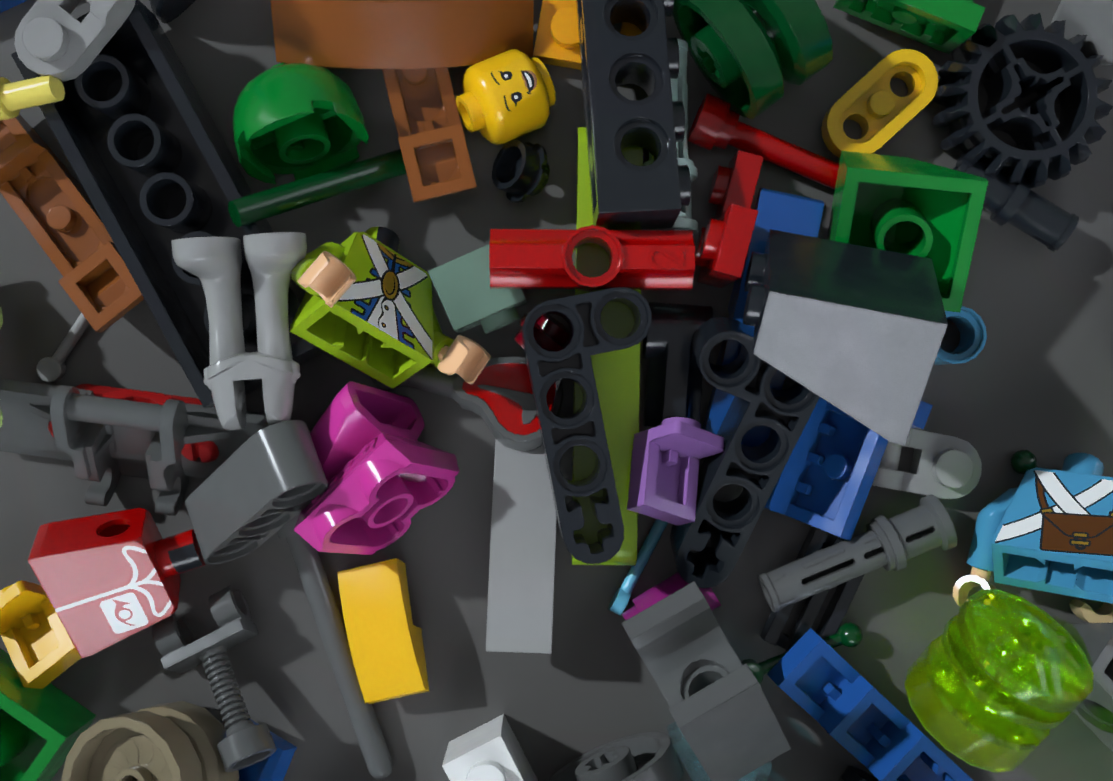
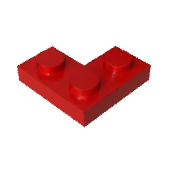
M738 150L730 160L728 167L718 165L708 197V203L718 205L714 219L710 218L706 228H701L695 245V265L702 266L698 278L699 283L723 288L741 278L759 211L751 209V204L763 163V156Z

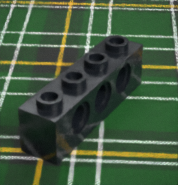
M576 0L593 225L604 227L607 230L672 228L682 206H689L691 198L689 168L687 165H678L676 142H683L685 135L684 106L682 101H672L671 79H677L679 74V45L676 37L667 38L665 17H670L673 14L674 0ZM621 22L632 23L642 33L636 36H626L616 31L613 25ZM628 83L636 84L646 91L648 97L639 101L629 100L619 93L617 87ZM629 146H640L651 153L654 162L647 166H636L628 162L621 151Z

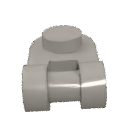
M37 0L22 18L15 31L14 45L18 58L28 69L40 76L51 75L62 82L75 79L89 67L126 21L134 8L135 0H86L90 4V12L82 22H79L71 15L81 0Z
M911 428L905 445L888 441L872 485L926 496L932 494L942 499H958L968 495L977 486L982 474V462L977 450L968 441L954 436ZM902 446L914 448L910 473L898 470Z

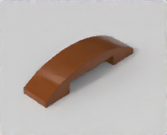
M270 0L276 62L289 64L304 63L332 68L419 69L470 66L511 49L520 50L529 57H533L534 0Z
M448 67L382 69L414 203L477 188Z
M20 114L15 118L0 121V193L63 275V278L58 281L95 332L102 333L142 302L144 297L90 198L65 165Z

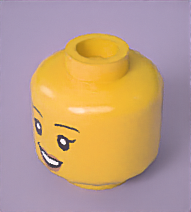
M517 49L508 50L468 67L463 74V94L456 97L458 113L466 129L470 133L479 131L486 140L495 145L507 143L542 128L548 120L550 106H553L556 101L554 84L545 65L537 57L530 59L527 54Z

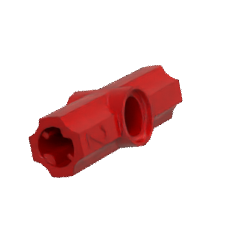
M594 225L581 227L578 230L490 229V289H577L594 292L602 289L625 287L632 290H691L693 288L695 272L693 230H607L604 227ZM585 243H594L604 248L610 262L608 271L598 277H587L579 273L572 260V254L577 247Z

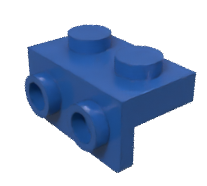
M819 397L764 508L851 541L888 440Z

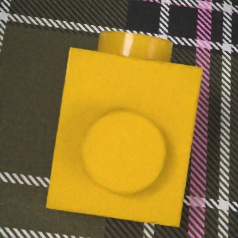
M21 580L0 590V635L24 688L43 689L80 660L81 656L41 585Z

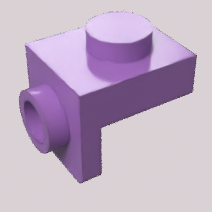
M686 417L666 418L660 426L634 434L627 510L677 526L695 522L699 459L724 452V437L701 429V424L698 421Z

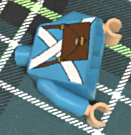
M1070 454L1064 459L1062 471L1038 467L1026 471L1018 488H1009L984 507L977 516L966 561L967 564L972 566L971 573L961 577L953 587V598L956 604L965 608L969 591L973 587L982 586L985 595L981 603L980 613L983 615L993 613L999 605V594L994 585L989 582L992 571L994 572V583L1113 604V477L1103 476V463L1091 454Z

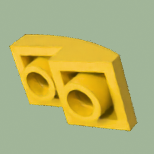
M394 558L338 571L339 591L348 643L365 703L372 704L428 692L429 684L422 629L413 625L405 563Z

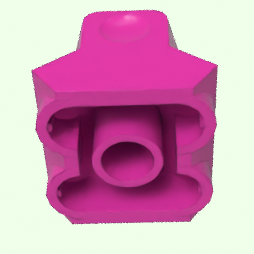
M349 381L338 392L310 432L328 481V489L322 495L315 497L311 501L312 503L301 511L294 531L318 552L373 555L376 551L389 546L403 536L411 525V518L420 509L432 505L448 493L455 483V476L460 472L455 454L417 441L424 429V421L418 406L412 399Z

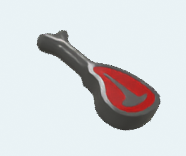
M525 357L490 359L473 384L465 382L456 373L447 375L440 372L438 368L427 365L395 387H412L451 397L463 409L473 411L482 416L494 437L505 447L519 451H530L543 445ZM371 377L377 389L384 391L392 390V388ZM562 379L555 381L547 393L549 410L557 416H560L564 399Z

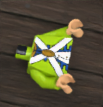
M379 226L371 227L365 232H354L341 244L326 242L307 253L305 258L299 261L292 269V280L296 285L305 290L306 293L291 323L289 332L392 389L428 364L434 365L440 372L447 375L456 373L465 382L473 384L491 358L490 354L475 341L462 335H457L455 340L442 333L432 304V280L427 271L398 254L400 239L393 230Z

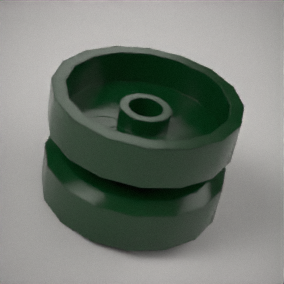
M674 0V21L682 40L688 43V51L695 64L723 100L730 102V107L742 117L754 119L779 101L784 95L783 81L801 85L824 69L833 59V42L826 20L816 0Z

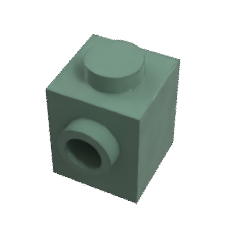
M489 244L428 271L450 323L457 333H462L480 324L485 334L500 329L520 319L516 308L527 304L522 289H490Z

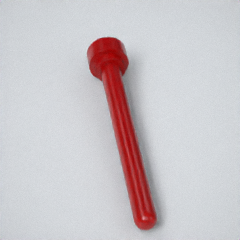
M709 93L705 95L688 133V142L709 151L713 146L724 150L727 145H730L742 151L763 156V160L835 190L839 163L738 121L740 114L729 110L730 102Z

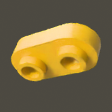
M900 49L888 54L828 109L821 127L822 138L826 147L839 158L841 151L873 154L934 98L938 88V74L933 62L923 53L912 49ZM892 78H899L906 83L908 88L907 96L900 97L892 92L890 88ZM845 120H854L861 126L862 135L860 139H851L845 134L843 130Z

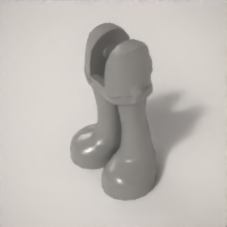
M273 232L243 236L244 253L253 281L258 352L251 353L245 351L243 334L241 240L235 237H193L172 240V254L176 265L199 277L206 297L209 320V366L204 369L203 381L212 392L214 406L222 428L232 431L244 429L247 409L244 380L262 379L264 408L269 426L291 420L295 383L301 374L299 372L300 365L293 360L289 334L288 292L291 271L306 256V233Z

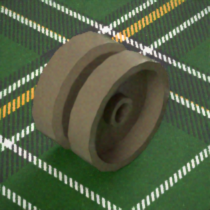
M185 701L158 704L140 709L137 712L120 714L99 720L79 735L67 754L61 781H239V771L226 772L217 749V744L226 738L224 725L205 708Z

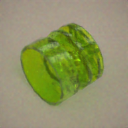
M980 589L959 608V613L945 625L943 634L933 640L909 667L904 685L910 707L924 729L947 751L969 765L995 773L1013 771L1050 734V729L1056 728L1093 691L1094 673L1081 647L1070 633L1047 612L1020 596L999 589Z

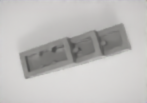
M497 439L495 440L486 630L487 652L552 654L557 515L543 445L530 451H519L505 447Z

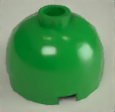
M304 63L276 64L248 82L239 94L234 108L233 134L239 162L249 176L264 183L276 184L274 173L283 175L294 174L295 181L352 164L359 158L357 145L361 141L367 145L369 139L363 115L350 87L337 75L323 67Z

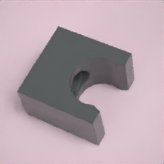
M695 581L622 623L631 642L668 703L669 711L711 781H737L791 749L759 682L747 663L742 665Z

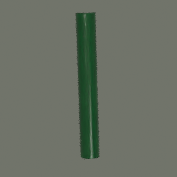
M401 149L229 201L228 210L230 217L237 227H242L407 174Z

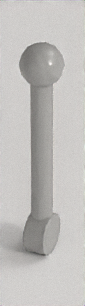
M82 313L53 356L45 357L38 362L36 372L41 380L55 382L65 376L66 365L64 362L90 324Z

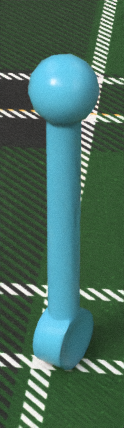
M655 520L637 554L636 565L631 566L621 587L614 594L608 610L617 615L623 613L631 597V592L668 522Z

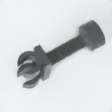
M228 586L208 598L210 611L220 627L219 629L195 641L193 631L186 619L183 617L176 621L175 616L172 615L152 626V636L157 649L163 656L161 662L164 670L184 673L204 663L205 673L208 675L207 678L210 681L209 684L212 687L211 690L214 693L218 710H220V715L223 717L224 727L227 729L226 738L217 744V749L225 771L233 772L268 758L277 749L268 725H255L249 720L248 709L245 708L244 698L241 696L242 693L239 690L240 687L237 684L228 655H226L227 650L259 634L255 623H252L251 611L240 589L233 592L231 586Z

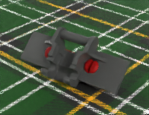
M0 378V410L3 414L2 426L0 428V451L72 460L75 477L92 481L85 494V503L106 507L114 494L120 475L149 479L151 489L161 490L155 503V513L176 516L189 484V476L208 478L252 435L269 426L266 414L246 411L244 429L225 430L221 426L215 407L204 408L198 398L93 384H80L76 387L67 385L54 386Z

